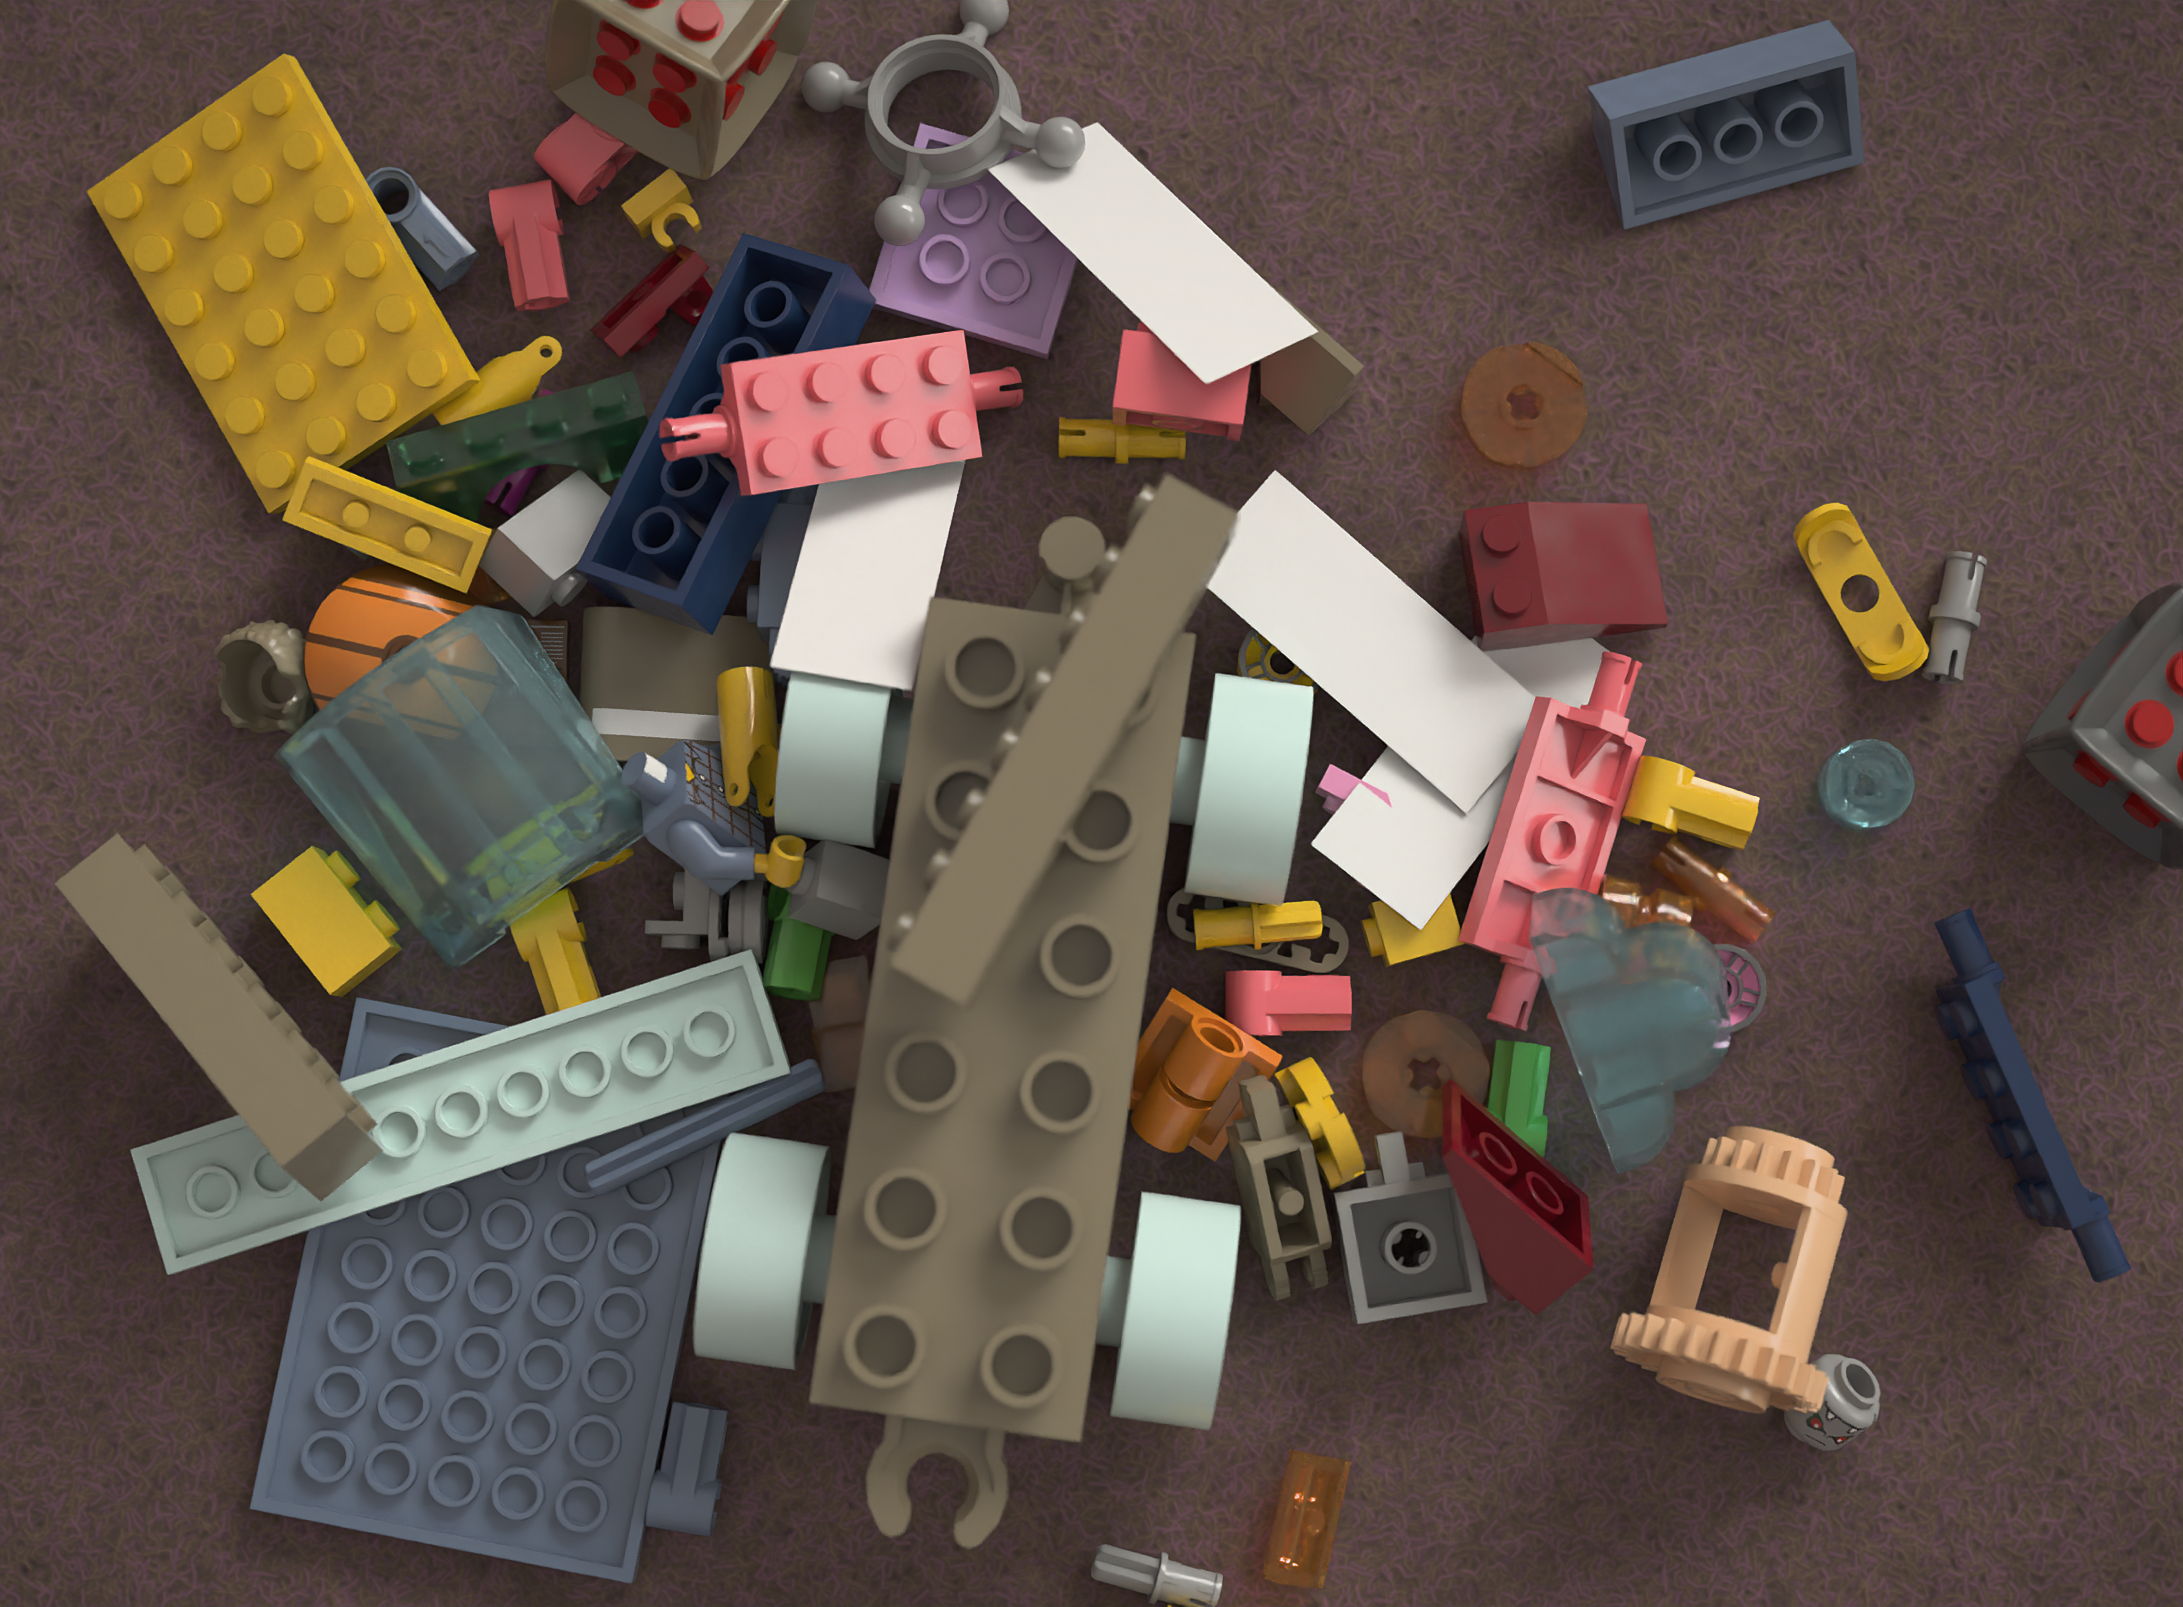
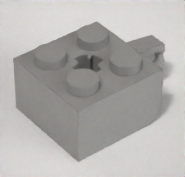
M1401 1131L1374 1135L1379 1169L1364 1171L1366 1187L1330 1193L1352 1321L1362 1324L1487 1303L1477 1244L1449 1173L1425 1177L1423 1162L1408 1164ZM1412 1228L1411 1237L1419 1238L1421 1236L1423 1249L1414 1252V1263L1402 1265L1404 1257L1399 1255L1393 1257L1391 1246L1401 1241L1402 1230Z

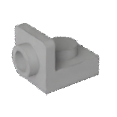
M686 869L685 872H675L673 903L675 910H683V921H645V934L653 937H662L661 948L700 949V938H708L710 887L700 879L692 876Z

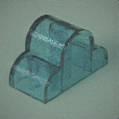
M1554 888L1533 894L1529 936L1531 945L1616 1172L1620 1174L1633 1170L1652 1160L1668 1142L1675 1122V1092L1692 1087L1710 1076L1720 1065L1728 1050L1731 1023L1727 974L1723 960L1709 940L1697 931L1680 924L1655 922L1628 929L1622 916L1609 902L1589 891L1577 888Z

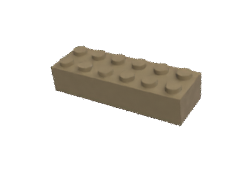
M117 833L55 882V885L281 1168L319 1201H323L383 1151L369 1134L378 1125L374 1118L353 1094L350 1095L338 1081L340 1077L330 1064L300 1034L302 1030L295 1021L263 988L264 984L240 956L236 955L226 943L227 938L203 910L201 911L190 899L189 896L191 894L167 866L161 863L146 844H143L135 851Z

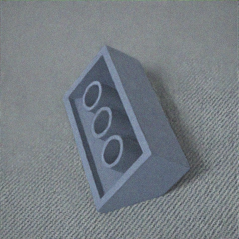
M1830 20L1588 86L1594 137L1620 224L1624 230L1864 163L1855 51Z

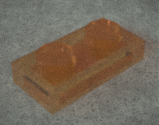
M1290 1449L1261 1578L1284 1585L1323 1589L1351 1461L1326 1454Z

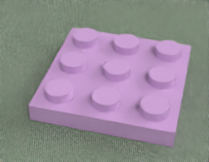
M920 123L913 147L923 149L945 148L961 143L970 137ZM1011 150L1003 162L1024 153ZM991 173L977 181L956 188L926 189L920 203L925 216V226L920 237L906 246H893L885 241L883 243L869 289L876 299L873 309L949 331L964 330V335L1048 359L1078 258Z

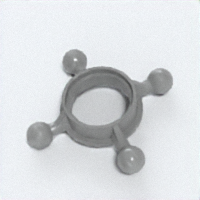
M961 0L959 14L964 25L962 33L957 35H930L907 42L890 53L879 65L874 75L862 82L850 80L845 70L832 62L817 63L811 66L803 76L801 82L802 96L806 103L814 110L829 113L840 109L844 105L866 110L865 130L873 155L889 174L902 181L897 194L882 201L874 216V225L878 235L890 245H909L922 234L925 226V216L920 203L926 189H950L977 181L990 173L988 169L1002 163L1014 145L1035 149L1043 162L1055 168H1065L1075 164L1085 150L1084 132L1070 118L1053 117L1042 125L1022 119L1021 103L1013 80L999 65L995 57L983 47L987 36L999 32L1006 24L1009 15L1007 0ZM938 70H959L978 77L990 87L995 95V101L989 120L976 134L961 143L938 149L917 148L898 139L888 128V113L896 95L904 86L921 75Z

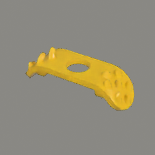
M1840 503L1825 504L1806 514L1795 528L1793 534L1795 545L1868 673L1875 680L1891 681L1900 679L1918 669L1927 659L1929 648L1847 505ZM1863 575L1876 583L1879 597L1872 609L1866 612H1854L1843 604L1841 588L1850 577Z

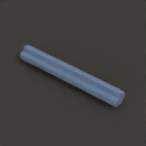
M807 1059L790 1067V1074L750 1086L587 1163L584 1167V1173L590 1188L596 1195H605L728 1137L732 1132L736 1133L823 1092L827 1084L818 1063L813 1059Z

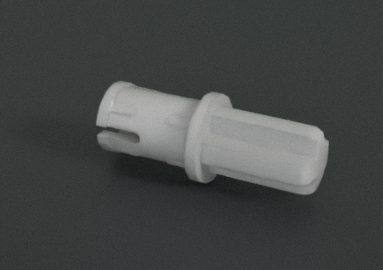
M1107 1544L1098 1546L1091 1565V1577L1095 1580L1147 1594V1602L1150 1604H1155L1158 1599L1185 1607H1215L1218 1603L1223 1575L1220 1573L1196 1569L1168 1560V1554L1160 1552L1156 1559Z

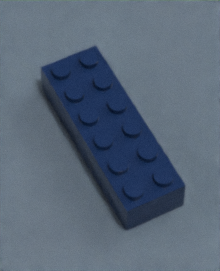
M742 234L575 568L608 599L711 636L713 635L783 490L741 496L737 469L729 458L722 457L719 452L680 458L677 461L667 460L662 451L661 444L684 441L686 437L685 435L660 438V423L666 418L677 419L712 413L714 408L721 404L724 394L720 365L854 346L876 299L848 264L749 234Z

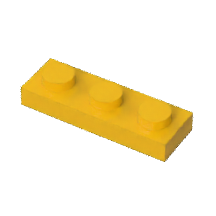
M310 456L307 457L303 464L282 519L285 522L466 594L492 531L490 528Z

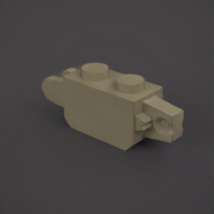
M1260 1075L1239 1082L1244 1118L1234 1120V1125L1226 1127L1250 1244L1261 1256L1266 1283L1268 1284L1271 1296H1273L1274 1300L1278 1301L1291 1296L1290 1279L1285 1265L1287 1261L1301 1257L1302 1270L1311 1288L1317 1289L1328 1284L1329 1279L1323 1250L1331 1247L1332 1238L1314 1150L1308 1133L1295 1119L1292 1107L1289 1104L1279 1107L1275 1087L1271 1082H1267L1264 1075Z

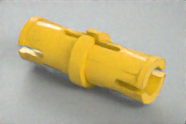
M1059 417V458H1065V456L1116 457L1115 464H1128V457L1178 458V460H1185L1186 431L1127 423L1126 426L1114 425L1113 419H1066V417Z

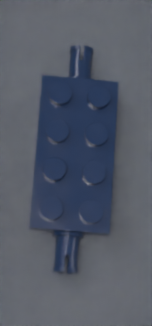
M1971 908L1934 922L1958 975L1952 978L1953 983L1936 989L1941 1003L1934 1006L1935 1015L1949 1041L1958 1039L1967 1063L1960 1066L1964 1082L1975 1100L1984 1098L1994 1122L1987 1124L1988 1135L1994 1149L2001 1159H2011L2020 1182L2015 1183L2013 1189L2022 1211L2030 1220L2037 1217L2040 1226L2063 1228L2064 1231L2071 1230L2094 1282L2106 1281L2129 1271L2131 1266L2109 1220L2108 1215L2110 1211L2104 1197L2082 1185L2000 1002L1999 992L2001 983L2006 978L1999 962L1993 960Z

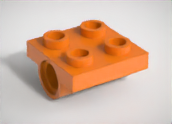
M1172 988L1137 1043L1128 1108L1133 1110L1131 1114L1132 1126L1142 1139L1155 1148L1165 1152L1180 1153L1189 1145L1216 1162L1229 1142L1226 1127L1234 1125V1120L1244 1118L1239 1082L1260 1075H1264L1268 1082L1283 1056Z

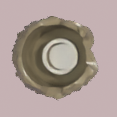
M266 620L264 623L250 621L246 627L236 629L231 634L222 637L220 644L214 650L215 659L220 661V668L218 669V677L220 679L218 694L222 698L221 711L230 717L233 727L248 728L256 733L285 730L296 736H299L306 728L309 720L314 715L316 705L306 683L303 665L305 636L300 630L289 628L283 622L276 624L274 620Z

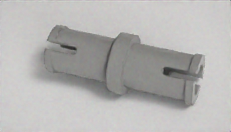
M1963 551L1946 553V565L1938 604L1930 607L1928 621L1933 624L1928 656L1921 674L1922 677L1928 680H1934L1935 675H1939L1937 678L1938 683L1953 685L1963 683V672L1971 632L1979 629L1981 615L1976 612L1984 569L1987 566V559L1980 555L1975 556L1974 561H1970L1972 553Z

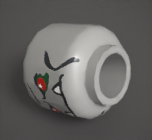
M1825 1354L1810 1364L1816 1366V1370L1826 1373V1377L1829 1378L1820 1411L1817 1410V1413L1809 1411L1801 1413L1789 1409V1411H1784V1420L1789 1431L1797 1439L1823 1451H1834L1866 1431L1877 1421L1880 1410V1388L1873 1373L1861 1361L1847 1358L1840 1354Z

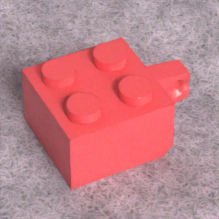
M1143 322L1138 323L1137 331L1123 329L1113 401V424L1126 426L1127 423L1227 437V440L1239 441L1244 422L1251 364L1205 384Z

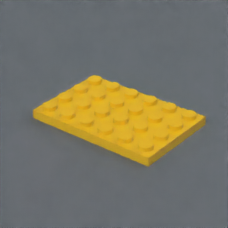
M285 53L86 191L269 514H279L287 509L303 464L308 456L346 471L480 382L478 375L309 80L293 56Z

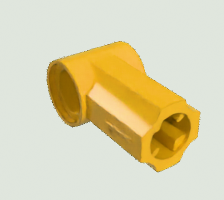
M1640 756L1622 813L1623 819L1640 825L1641 820L1653 823L1652 829L1659 832L1676 834L1677 831L1701 838L1704 841L1738 851L1744 850L1758 814L1759 797L1694 777L1695 771L1683 765L1657 757Z
M569 887L507 908V917L514 941L522 959L525 962L529 961L546 1015L601 998L583 942L587 941L583 922L577 923L574 911L579 909Z

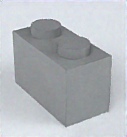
M581 469L577 470L498 527L479 566L533 617L554 602L561 607L565 606L582 590L587 582V579L575 568L611 497Z

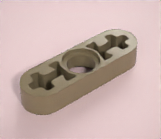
M1183 887L1170 899L1166 911V920L1174 936L1183 942L1196 945L1195 932L1185 930L1186 919L1176 916L1179 905L1189 906L1193 897L1205 899L1204 910L1224 908L1223 902L1235 904L1237 907L1250 906V902L1185 893ZM1322 915V925L1328 929V940L1337 943V951L1335 954H1325L1321 963H1315L1310 960V949L1295 944L1290 945L1291 957L1278 955L1277 951L1284 941L1271 942L1268 946L1261 948V950H1254V948L1247 945L1212 947L1210 949L1308 973L1324 974L1334 970L1344 961L1348 953L1349 940L1345 929L1338 921Z

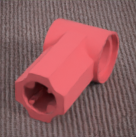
M553 180L490 190L489 202L498 242L505 249L515 308L518 311H539L559 307L564 303L571 302L559 239L560 235H564L562 219L558 220L555 208H559L560 205Z
M1267 970L1224 972L1225 1020L1248 1035L1271 1037L1283 1036L1282 1031H1351L1352 991L1350 976H1282V971Z

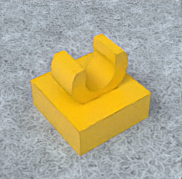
M670 168L621 205L627 219L640 236L645 239L653 233L658 245L668 253L676 249L673 241L666 234V227L671 221L682 219L689 224L695 233L702 229L697 213L689 206L693 200L687 186L675 171Z

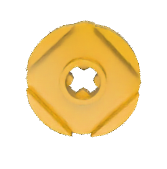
M1309 1057L1274 1073L1276 1084L1286 1104H1289L1290 1107H1295L1299 1118L1297 1121L1308 1133L1313 1146L1316 1164L1329 1189L1340 1186L1365 1173L1363 1171L1366 1169L1353 1131L1345 1114L1339 1113L1330 1097L1334 1092L1313 1058Z

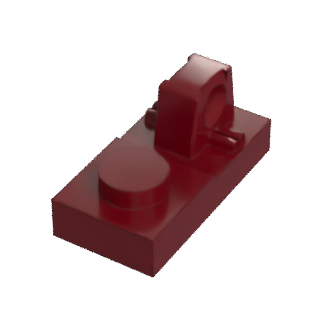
M679 244L674 251L668 254L598 321L590 331L607 349L621 358L628 350L630 353H636L651 342L659 331L656 323L666 315L664 311L668 308L692 326L697 325L714 292L703 276L710 267L695 251Z

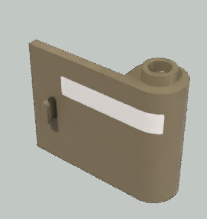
M585 608L583 612L577 762L589 764V775L621 777L623 768L628 760L638 752L643 751L657 760L678 741L690 740L699 745L720 744L716 691L717 677L727 670L738 667L763 668V670L766 669L774 675L769 667L768 659L771 658L769 655V642H762L757 623L748 622L747 617L722 615L711 636L636 608Z

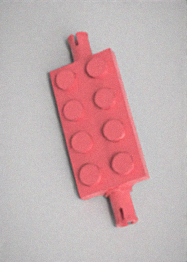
M964 330L720 365L724 386L721 404L715 407L710 414L663 419L660 423L659 433L660 438L685 435L686 437L684 441L661 444L662 451L667 460L677 461L680 458L719 452L722 457L729 458L737 469L741 496L983 457L976 412L1020 406L1023 401V389L1001 392L999 387L1022 383L1019 371L1011 366L1001 370L970 374Z
M1607 651L1602 653V661L1588 705H1581L1580 709L1553 698L1535 697L1458 941L1501 957L1499 962L1504 964L1505 967L1491 1011L1486 1019L1516 1030L1527 1031V1023L1542 977L1548 978L1550 976L1566 981L1571 979L1637 765L1646 742L1645 738L1628 731L1630 720L1624 717L1638 672L1642 667V663L1637 660H1632L1631 663L1632 658Z

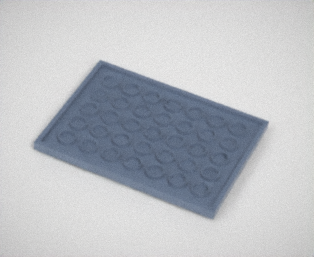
M356 997L339 1082L509 1028V1026ZM732 1093L308 1230L250 1509L632 1584L636 1579L646 1529L648 1499L653 1477L659 1464L723 1139L605 1195H596L592 1191L585 1177L584 1167L587 1163L731 1096Z

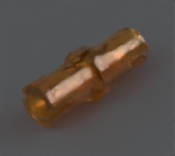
M1673 834L1662 846L1661 850L1663 852L1659 855L1656 854L1648 867L1653 871L1656 870L1694 899L1691 905L1701 913L1708 909L1745 937L1747 942L1750 944L1754 943L1765 930L1760 925L1770 924L1776 911L1765 906L1730 879L1733 873L1724 866L1716 869L1680 842L1679 838Z

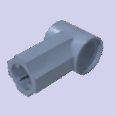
M386 167L380 168L368 176L366 182L381 207L387 195L396 191L409 193V201L404 210L397 214L385 215L412 262L439 291L449 285H454L471 270L473 263L480 256L478 251L421 191L408 173L399 168Z
M673 1401L661 1469H656L650 1489L646 1512L647 1527L711 1538L717 1512L713 1511L715 1499H720L722 1480L717 1479L721 1454L724 1449L729 1409L694 1402Z

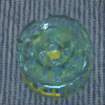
M1875 739L1853 741L1830 754L1820 768L1816 788L1819 804L1827 817L1842 828L1860 832L1878 829L1901 817L1911 803L1915 783L1912 767L1902 752L1890 743Z

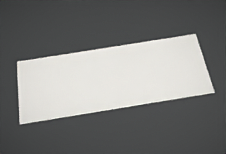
M1098 122L1082 129L1086 141L1085 150L1081 158L1069 167L1055 168L1049 166L1041 160L1037 151L1033 149L988 169L1205 384L1318 332Z
M965 460L819 484L770 667L912 691L923 644L929 597H934Z
M1274 470L1238 512L1240 517L1235 538L1207 588L1467 814L1518 753L1535 697L1281 474Z
M1475 635L1471 642H1473L1477 646V640ZM1587 638L1514 649L1485 651L1484 653L1534 697L1553 698L1580 709L1581 705H1588L1602 661V653L1610 651L1594 639ZM1388 746L1362 778V781L1387 793L1392 807L1359 782L1311 845L1421 930L1490 841L1517 754L1466 814Z

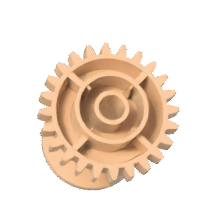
M1730 1126L1726 1128L1724 1137L1719 1136L1718 1140L1708 1138L1701 1164H1692L1687 1168L1683 1182L1684 1186L1646 1315L1642 1316L1636 1313H1630V1315L1621 1314L1611 1344V1349L1615 1350L1614 1353L1625 1357L1626 1361L1642 1365L1641 1368L1657 1372L1655 1379L1662 1385L1716 1405L1752 1413H1764L1766 1407L1769 1408L1770 1405L1784 1411H1789V1409L1801 1413H1807V1411L1817 1413V1410L1820 1411L1829 1378L1826 1377V1373L1816 1370V1366L1807 1364L1848 1215L1846 1209L1838 1204L1845 1177L1837 1175L1838 1171L1833 1169L1834 1157L1825 1150L1808 1142L1754 1127ZM1723 1209L1765 1223L1797 1230L1788 1263H1777L1772 1272L1773 1286L1780 1289L1769 1332L1734 1320L1695 1310Z

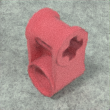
M575 113L567 122L554 129L541 142L534 154V161L577 205L581 206L599 194L595 189L598 185L604 189L611 183L616 173L639 152Z

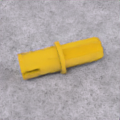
M1314 900L1283 903L1282 906L1258 905V903L1250 902V906L1207 910L1193 909L1196 950L1254 944V950H1261V943L1317 939L1322 935L1323 930L1321 908L1319 903Z

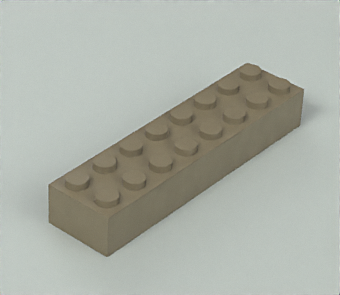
M1167 474L1157 491L1147 485L1144 487L1126 521L1130 523L1126 531L1131 536L1123 551L1113 545L1110 547L1092 581L1095 583L1092 592L1098 595L1089 611L1077 606L1058 642L1062 644L1059 652L1063 653L1064 656L1054 672L1044 666L1032 684L1024 701L1027 704L1025 711L1030 713V716L1023 729L1019 732L1009 727L990 760V764L993 765L992 771L997 773L988 791L984 793L975 788L963 806L955 825L959 826L958 831L962 832L963 835L953 853L950 854L940 849L928 868L921 886L924 887V891L928 892L929 895L918 915L906 910L893 930L886 947L895 953L890 962L894 969L969 1011L1234 540L1240 514Z

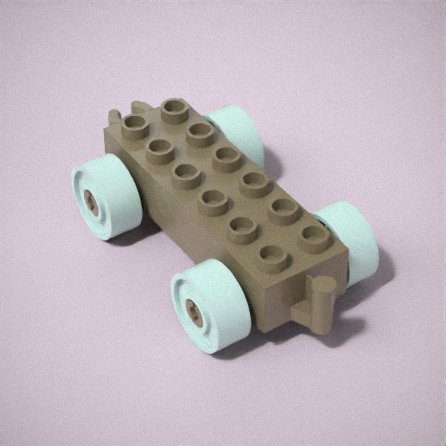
M1064 517L1053 522L1043 532L1039 543L1040 560H1043L1044 575L1023 610L929 597L915 698L903 697L904 689L798 671L791 672L776 778L775 829L777 834L815 840L826 839L843 844L876 848L884 822L891 783L902 785L837 1217L826 1215L831 1174V1148L829 1146L730 1133L720 1159L708 1214L696 1298L694 1349L696 1356L796 1370L802 1356L813 1303L824 1304L809 1403L887 1414L884 1439L874 1452L866 1475L869 1509L879 1530L884 1535L890 1537L902 1534L906 1530L911 1518L913 1503L907 1492V1477L910 1468L918 1459L928 1454L943 1453L958 1460L964 1466L969 1477L967 1498L956 1512L954 1524L955 1538L961 1546L966 1548H974L980 1545L998 1525L1009 1494L1008 1462L1003 1453L1006 1431L1081 1442L1094 1344L1118 1347L1110 1416L1209 1430L1216 1404L1234 1283L1240 1226V1206L1142 1192L1131 1259L1107 1256L1169 822L1192 825L1184 887L1185 893L1282 906L1293 855L1312 716L1313 687L1216 673L1205 740L1181 737L1196 635L1181 632L969 1011L894 969L890 962L895 953L886 947L893 930L904 912L908 910L918 915L929 893L924 891L921 882L940 849H943L952 854L963 833L958 831L959 826L955 825L967 799L975 788L986 793L997 773L992 771L993 765L990 764V760L1009 727L1019 732L1023 729L1030 716V713L1025 711L1027 704L1024 701L1039 672L1044 666L1054 672L1064 656L1063 653L1059 652L1062 644L1058 641L1077 606L1089 611L1098 596L1092 592L1095 583L1092 581L1105 557V541L1097 527L1090 521L1079 517Z

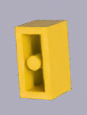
M311 846L255 890L251 896L330 995L343 997L402 950L392 937L400 928L388 911L377 900H374L369 905L365 903L353 887L361 879L340 852L336 850L328 856L324 850Z

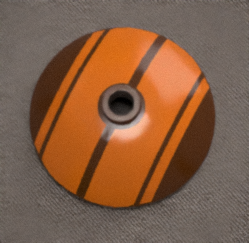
M387 563L372 566L351 575L339 583L324 598L315 611L306 633L303 665L307 687L317 709L337 732L353 743L372 751L391 755H413L429 752L447 745L464 734L478 720L487 707L497 682L499 651L492 622L482 604L469 589L466 594L404 568ZM405 646L412 648L418 656L416 667L409 672L399 670L394 661L396 652Z

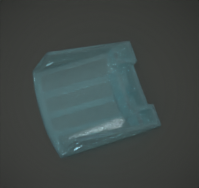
M477 605L441 625L378 665L344 690L308 720L274 755L451 970L458 969L506 934L504 929L595 863L598 861H609L644 836L641 798L637 793L622 785L621 774L623 770L526 620L518 613Z

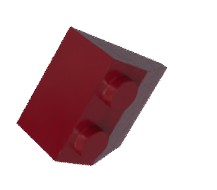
M1522 502L1464 510L1459 528V538L1477 646L1483 652L1667 627L1668 622L1647 504Z
M1450 1079L1442 1086V1158L1492 1284L1503 1297L1510 1301L1517 1299L1534 1315H1537L1593 1271L1589 1198L1454 1080Z

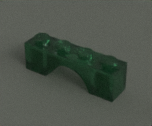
M630 371L386 441L398 492L473 521L479 517L484 498L498 482L510 474L528 467L543 464L569 465L589 473L600 483L621 478L649 420L634 371Z

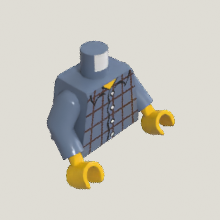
M778 724L779 749L783 724ZM690 740L678 741L657 760L643 751L634 754L628 760L621 774V783L641 796L644 835L650 843L688 870L692 876L700 879L721 895L725 894L741 880H755L756 873H764L768 881L779 887H790L799 880L805 863L803 858L806 849L805 842L792 835L778 836L773 840L769 854H766L763 816L758 809L757 790L750 779L749 794L742 805L733 807L726 802L720 744L699 745ZM738 786L734 790V795H736L738 791Z

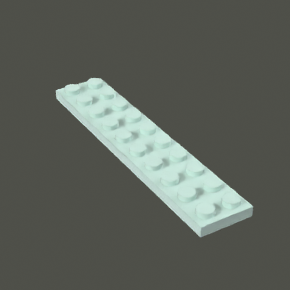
M752 949L340 1082L350 1095L353 1094L377 1122L378 1125L369 1134L383 1151L323 1201H319L281 1168L240 1115L130 1151L167 1275H171L746 1089L750 1086L790 1074L791 1066L767 990L764 987L758 962Z

